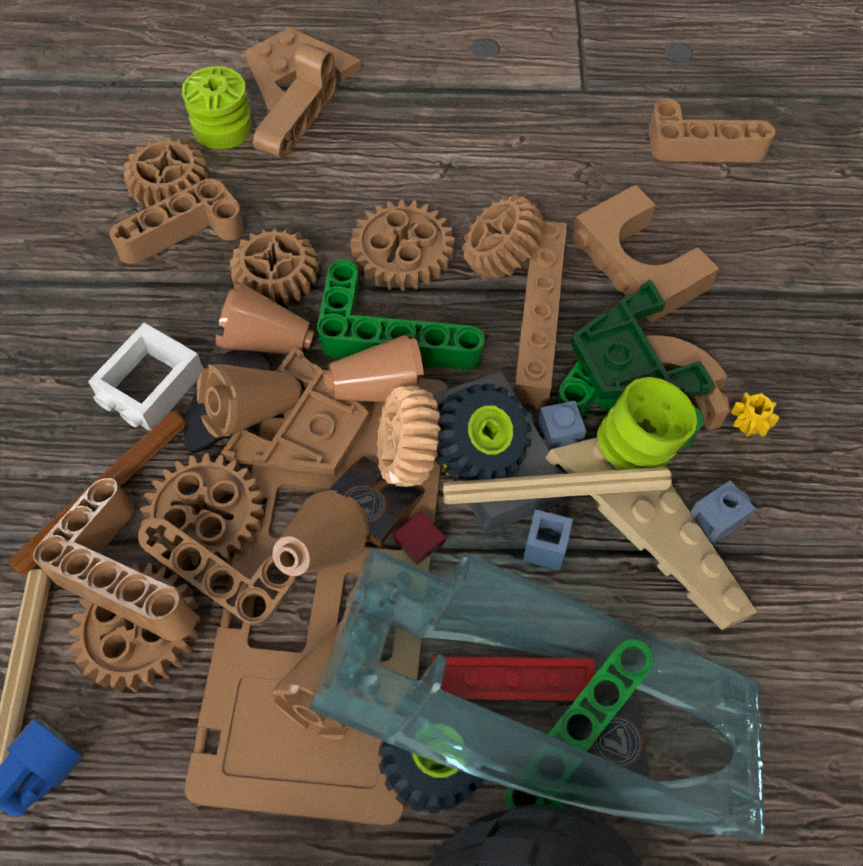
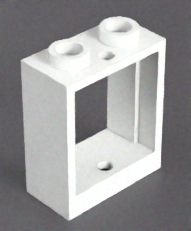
M143 323L88 382L96 394L93 397L94 400L107 411L115 409L133 427L137 428L141 425L150 431L171 411L198 380L199 373L203 367L198 353ZM148 353L174 369L141 404L116 389V387Z

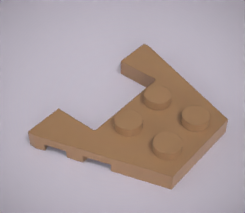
M291 27L244 51L246 62L254 82L257 84L267 113L272 110L285 92L281 87L293 82L297 78L295 56L302 43L331 52L334 56L335 74L341 81L361 70V60Z
M293 346L278 368V372L291 373L300 382L301 387L306 390L271 442L246 430H241L233 434L222 450L221 455L228 462L235 459L238 463L335 476L370 419L369 411L355 400L334 399L332 392L326 393L323 370L316 364L308 361L304 357V353L299 348Z

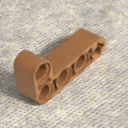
M307 43L300 45L295 56L297 78L257 127L253 137L255 149L280 159H285L331 100L336 88L333 54Z
M663 98L654 104L648 133L651 153L660 161L760 162L767 155L775 135V129L770 123L760 120H683L680 104L673 99Z
M211 178L202 180L118 222L111 228L110 237L120 260L127 264H135L208 226H211L220 238L227 241L240 238L245 232V226L238 202L219 180Z
M162 518L147 520L141 526L138 533L140 546L146 552L251 626L266 624L295 587L298 576H289V579L283 584L271 583L269 581V572L276 566L273 556L268 557L253 577L248 579ZM157 532L161 535L164 534L176 547L171 552L162 544L156 543L153 539L154 534ZM190 552L200 553L201 563L199 567L192 571L183 570V558ZM223 574L231 575L234 580L232 589L225 594H216L213 588L215 579ZM253 597H261L266 602L264 613L256 618L248 617L245 612L247 601Z

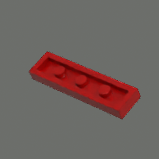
M431 657V698L437 699L441 694L449 696L448 700L575 701L595 676L594 659Z

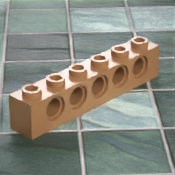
M543 221L545 224V228L542 231L544 237L537 242L539 249L534 250L530 255L531 259H529L514 393L518 395L520 403L524 408L540 409L547 407L549 401L567 223Z

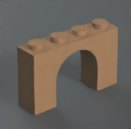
M634 185L576 216L572 238L575 245L586 252L594 265L599 270H602L611 279L615 288L623 292L625 296L628 294L630 296L640 290V286L643 283L652 280L665 302L662 312L646 317L650 323H653L711 289L719 267L699 247L662 265L643 264L628 256L620 243L650 226L656 206L637 185Z

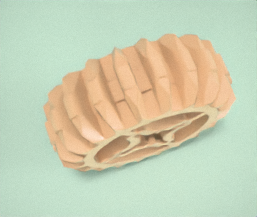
M399 386L394 388L387 396L386 404L382 407V416L379 418L380 424L377 430L378 441L376 445H378V452L376 456L379 459L378 467L381 470V475L389 484L403 487L421 485L424 480H427L430 471L434 468V458L438 456L436 451L437 445L440 443L438 439V432L441 429L438 424L440 414L437 412L438 404L434 400L433 394L425 389H419L416 386Z

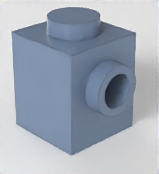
M576 401L540 408L536 429L541 438H545L548 441L551 449L584 441L586 429Z
M730 480L696 502L690 513L710 543L714 545L744 525L755 511V507L751 504L748 495L743 490L738 489Z
M535 509L523 561L559 571L565 556L573 519Z

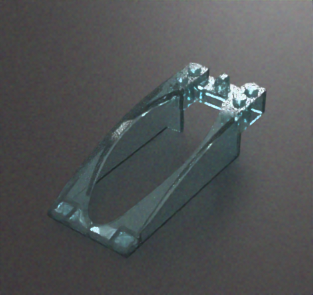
M371 548L356 574L346 602L347 608L327 664L319 677L308 710L443 765L545 798L607 814L685 830L757 841L765 837L759 682L470 554L464 553L445 580ZM393 625L421 638L450 639L490 644L554 658L594 659L595 672L599 671L622 642L639 640L645 643L651 650L653 665L636 689L679 707L719 729L731 742L734 750L732 761L726 768L712 774L688 779L656 782L441 690L440 686L447 662L441 655L437 656L419 681L378 664L389 627ZM636 649L626 650L620 657L622 666L629 672H639L645 666L644 655Z

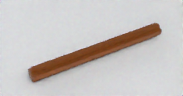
M176 411L168 413L94 482L103 478H113L121 487L184 428L186 424L184 418ZM89 487L9 559L10 565L22 575H26L37 565L33 559L34 549Z

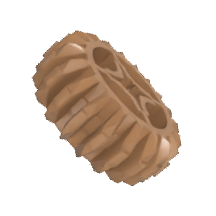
M172 136L167 141H162L160 137L155 143L147 141V146L144 148L137 146V152L129 154V161L124 163V181L129 194L140 206L145 205L147 208L202 180L209 179L208 165L201 150H197L193 143L187 144L183 138L177 142Z
M516 194L511 197L505 195L500 202L494 200L492 206L489 208L484 207V212L480 216H476L477 220L475 223L469 226L470 232L464 236L466 242L462 247L464 251L463 257L473 271L490 280L495 277L501 280L505 274L511 276L517 267L522 269L523 263L527 259H531L530 255L534 250L539 249L537 242L543 239L542 231L545 228L540 210L529 199H526L524 196L519 197Z
M276 226L272 232H266L262 228L261 234L254 235L250 233L249 241L240 240V248L233 249V259L230 260L233 283H242L275 303H283L288 307L289 300L293 299L300 302L301 294L309 295L310 286L316 285V276L319 272L317 253L312 248L309 239H303L300 232L292 235L289 228L283 232H279Z

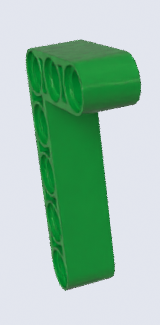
M338 260L330 265L317 324L320 347L325 355L333 358H344L397 337L412 334V338H416L423 366L472 370L482 363L485 338L483 332L477 327L356 315L360 293L356 265L349 260Z
M627 640L614 650L509 782L505 790V801L508 808L521 806L516 800L515 790L520 783H529L537 791L538 799L536 804L573 809L555 791L649 673L653 665V656L645 643L639 640ZM636 649L644 655L645 666L641 671L634 673L624 669L620 657L626 650ZM605 681L615 684L619 690L618 701L608 707L600 705L594 696L596 686ZM575 715H585L592 723V733L585 740H577L569 733L568 723ZM549 748L557 749L564 755L565 767L560 773H549L542 765V755Z

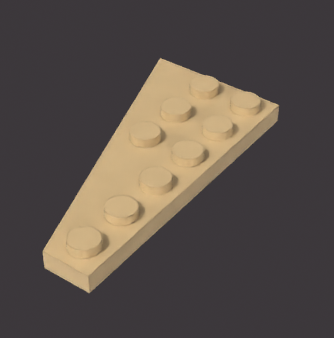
M598 437L551 449L545 457L554 467L559 464L567 473L618 470L603 455L598 445ZM672 485L665 490L591 495L598 502V510L640 551L646 548L660 562L657 567L667 577L672 574L687 588V597L721 630L743 622L757 613Z

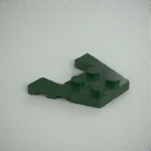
M652 280L643 283L640 286V290L631 296L628 294L619 301L615 308L608 313L603 312L571 336L570 344L600 399H618L625 388L635 379L645 377L663 379L678 387L686 396L713 394L716 388L701 361L671 371H666L637 322V319L662 312L665 302Z

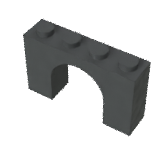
M502 371L436 393L433 397L437 404H439L455 392L472 385L480 384L481 386L486 383L495 384V389L499 387L508 389V397L513 395L518 397V395L514 393V385L511 382L508 383ZM519 402V403H518V407H519L520 409H522L523 406H522L521 403ZM527 410L528 415L524 417L525 422L531 423L532 431L527 432V438L532 439L531 445L523 449L527 456L524 461L520 462L516 470L499 478L567 474L562 467L558 465L554 467L545 458L550 452L551 447H549L548 441L539 435L534 426L533 417ZM565 496L469 504L485 534L534 515L535 509L544 511L563 503Z

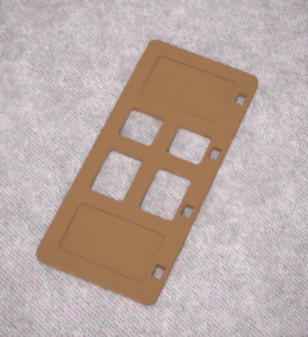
M420 378L419 383H417L418 387L425 386V390L433 395L448 390L444 382L436 379ZM301 387V388H302V394H303L306 389L303 388V387ZM357 401L369 411L370 419L335 476L252 465L250 479H256L259 486L257 491L261 492L264 501L267 502L264 518H256L262 526L261 530H250L255 542L248 543L243 541L241 543L245 554L241 555L234 551L231 567L248 579H251L261 564L268 557L273 556V547L278 539L270 537L277 495L281 489L326 491L363 456L379 464V459L376 456L378 452V445H376L378 441L377 430L380 424L379 418L382 416V407L386 403ZM293 408L285 411L284 419L271 417L262 421L259 437L271 442ZM435 458L434 468L430 471L427 480H424L421 485L414 486L422 491L424 496L409 515V520L422 511L435 524L441 465L437 464ZM365 547L356 559L347 564L316 571L318 575L306 647L299 653L251 648L249 646L252 626L243 621L242 629L229 628L232 613L223 607L197 725L198 731L194 750L191 754L185 782V794L192 803L207 807L380 826H391L400 820L404 804L402 805L395 799L398 794L394 789L388 791L384 782L387 780L385 773L380 774L379 764L382 761V756L378 754L379 747L383 741V735L398 711L401 712L407 703L416 699L431 555L416 565L402 549L390 550ZM355 574L398 579L401 586L392 657L388 661L369 660L351 723L344 738L338 740L324 738L318 735L322 729L321 727L310 723L307 729L287 717L275 705L274 700L277 695H272V691L338 625L345 578L348 575ZM229 575L226 593L233 587L234 580L231 575ZM258 597L250 598L245 605L246 615L250 618H254ZM208 730L221 731L216 755L204 753Z

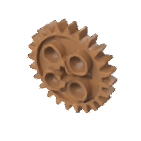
M400 200L399 205L395 207L391 201H387L386 209L376 205L375 214L366 211L365 220H357V228L352 229V239H350L352 260L356 262L358 271L364 270L366 280L375 276V285L377 286L383 281H387L389 290L397 283L400 285L401 291H404L407 283H411L414 289H418V281L420 280L430 285V275L440 278L441 269L447 270L449 260L453 259L454 237H452V227H447L446 218L439 219L438 210L428 213V204L419 209L417 208L416 201H413L410 206H405L404 200Z
M205 453L202 463H197L194 456L191 455L189 457V465L185 467L178 460L175 461L177 471L171 473L163 469L162 472L166 478L164 482L156 480L151 482L157 490L156 493L144 494V497L151 505L140 508L142 514L147 518L140 522V525L142 526L147 520L153 518H162L173 525L177 521L185 519L184 525L178 529L217 557L223 558L226 563L231 564L230 553L235 551L238 554L244 555L245 552L241 543L243 541L254 543L255 540L250 530H261L262 528L259 520L256 518L265 515L262 506L258 505L264 499L261 492L257 491L259 486L256 479H250L251 475L247 468L240 470L239 464L235 459L227 465L223 455H220L215 463L212 462L208 453ZM199 487L194 494L185 495L190 488ZM234 495L231 501L219 503L223 497ZM174 503H180V504H183L184 506H182V505H173V504H174ZM232 517H234L232 520H225V519H223V518H232ZM222 528L217 536L206 538L208 532L212 529ZM158 532L154 534L153 539L156 543L162 544L171 552L176 547L164 534L161 535ZM188 553L182 560L183 570H186L191 562L195 569L199 567L201 563L200 553Z
M137 563L133 564L132 569L177 590L192 611L199 607V603L194 597H191L194 593L187 583L184 584L185 581L177 573L173 575L165 566L158 570L152 563H149L143 571ZM86 599L79 601L86 608L85 612L72 616L80 624V627L69 631V634L78 640L70 646V650L79 655L75 663L85 669L83 674L92 680L96 679L95 682L104 688L110 685L117 692H122L125 685L132 691L138 692L141 680L152 688L155 685V675L158 673L166 679L170 678L167 667L173 664L181 668L183 664L178 658L180 652L192 653L193 651L186 644L187 639L199 637V634L193 629L186 637L180 640L170 641L161 637L156 642H153L156 634L118 615L108 622L109 617L113 613ZM194 612L196 617L195 624L201 622V618ZM126 645L124 652L115 658L117 651Z

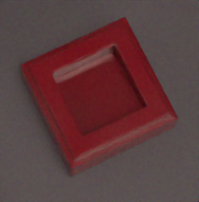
M422 511L392 534L394 541L416 565L420 564L446 543V537Z

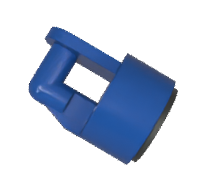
M39 717L38 720L33 718L7 748L10 754L0 765V810L12 817L23 815L32 804L47 794L53 786L60 787L84 757L81 754L83 749L43 718ZM31 771H33V773L31 774V776L26 780V782L21 786V788L15 793L14 791L19 787V785L24 781V779L29 775V773H30Z

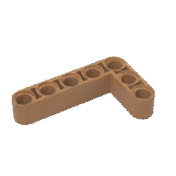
M103 478L94 482L34 549V561L58 586L166 640L176 641L186 637L193 630L196 617L177 590L100 554L131 518L134 506L113 478Z

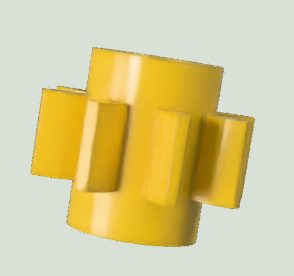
M744 393L741 401L736 402L731 410L733 415L738 416L733 426L746 433L747 437L757 433L764 437L770 427H774L779 419L778 415L772 413L777 405L776 402H772L768 397L764 396V393L752 396Z

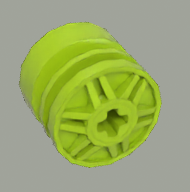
M214 66L197 70L187 77L182 85V97L186 111L189 114L192 133L197 142L207 148L220 150L233 148L247 140L253 131V118L250 105L248 104L246 84L242 76L231 68Z
M652 377L635 379L625 388L617 399L615 406L610 409L607 416L602 420L597 432L598 445L605 458L618 470L665 467L676 455V452L695 433L698 422L695 408L688 396L678 387L663 379Z

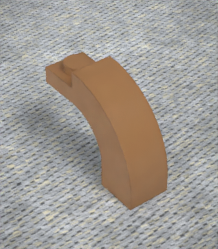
M646 336L666 371L698 361L702 362L716 388L713 394L690 397L696 408L701 411L703 423L707 431L720 428L730 411L726 395L720 392L728 378L721 366L709 354L689 342L669 336Z

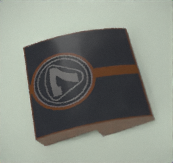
M365 456L354 463L329 488V490L337 491L336 493L346 498L350 496L358 502L365 512L369 524V535L366 538L379 547L384 544L399 522L403 524L424 496V493L414 486L403 487L387 483L386 479H383L378 464Z
M629 697L560 785L561 795L603 792L606 789L642 787L652 784L637 697ZM619 698L599 700L597 702L602 706L608 707L614 705ZM571 705L550 709L552 728ZM582 714L573 716L568 723V730L571 736L577 740H585L590 737L593 727L590 719ZM555 749L558 773H560L565 767V758L561 751Z

